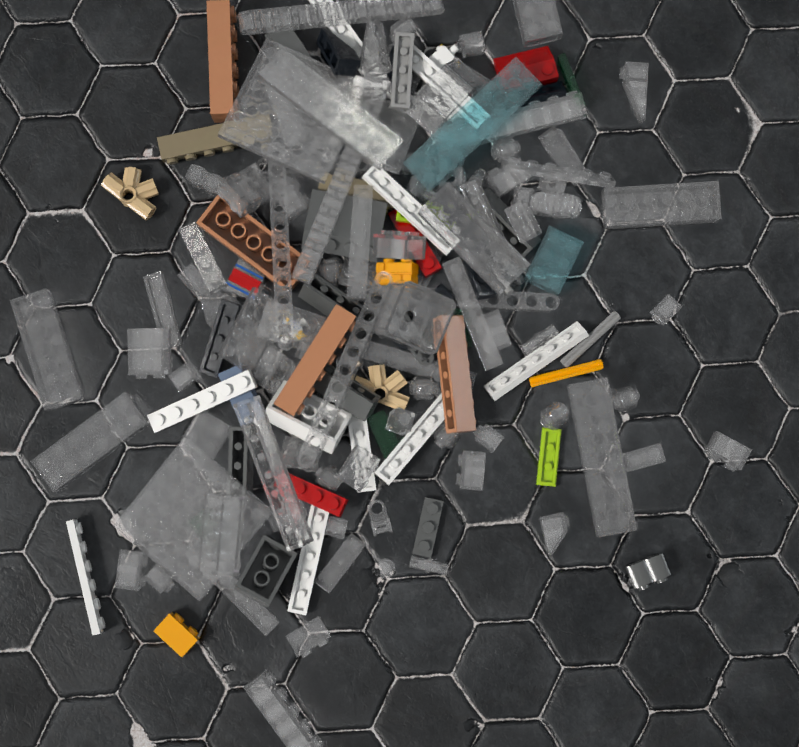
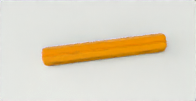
M599 359L532 376L529 378V383L531 387L602 370L604 368L603 362Z

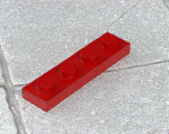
M396 209L388 213L424 276L428 278L440 271L442 266L422 233L411 223L396 221Z
M279 469L272 484L273 488L340 518L348 502L346 498Z

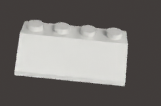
M284 380L266 407L264 420L332 454L340 442L352 414L312 395L310 399L306 397L303 402L306 406L301 414H296L293 417L274 405L275 400L287 383Z

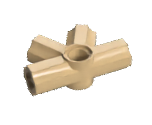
M125 167L123 181L113 173L107 175L101 184L104 189L146 221L152 217L157 208L146 199L159 195L153 178L140 183L142 170L136 167ZM128 193L134 195L133 198L130 200L124 199L125 195Z
M385 364L368 367L370 381L356 376L355 380L374 393L378 389L385 391V397L379 400V403L403 413L405 412L410 397L397 391L408 384V382L399 370L387 378Z

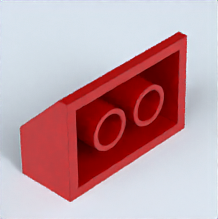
M548 46L493 59L501 94L554 83L559 78L555 59Z

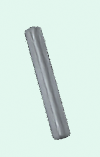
M613 311L588 334L587 338L578 343L561 359L562 365L566 368L569 367L617 323L621 316L616 311Z

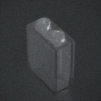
M171 328L127 329L128 375H136V379H147V375H153V378H165V374H172Z

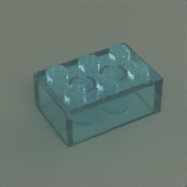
M549 225L523 280L558 296L584 242Z

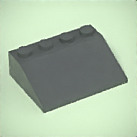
M312 188L301 249L377 262L388 202Z

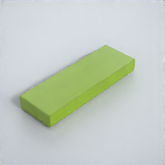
M542 427L536 485L556 487L562 429L554 430L553 428Z

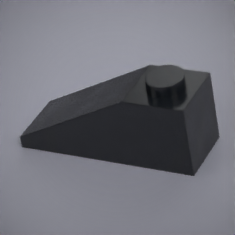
M322 27L316 43L334 75L355 77L357 70L361 66V60L356 51L326 27Z

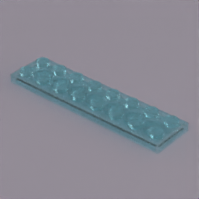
M515 57L403 164L430 192L542 87V83Z

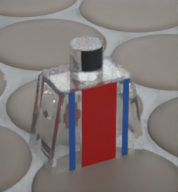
M239 258L223 291L254 302L257 295L268 299L272 289L263 285L266 279L263 274Z

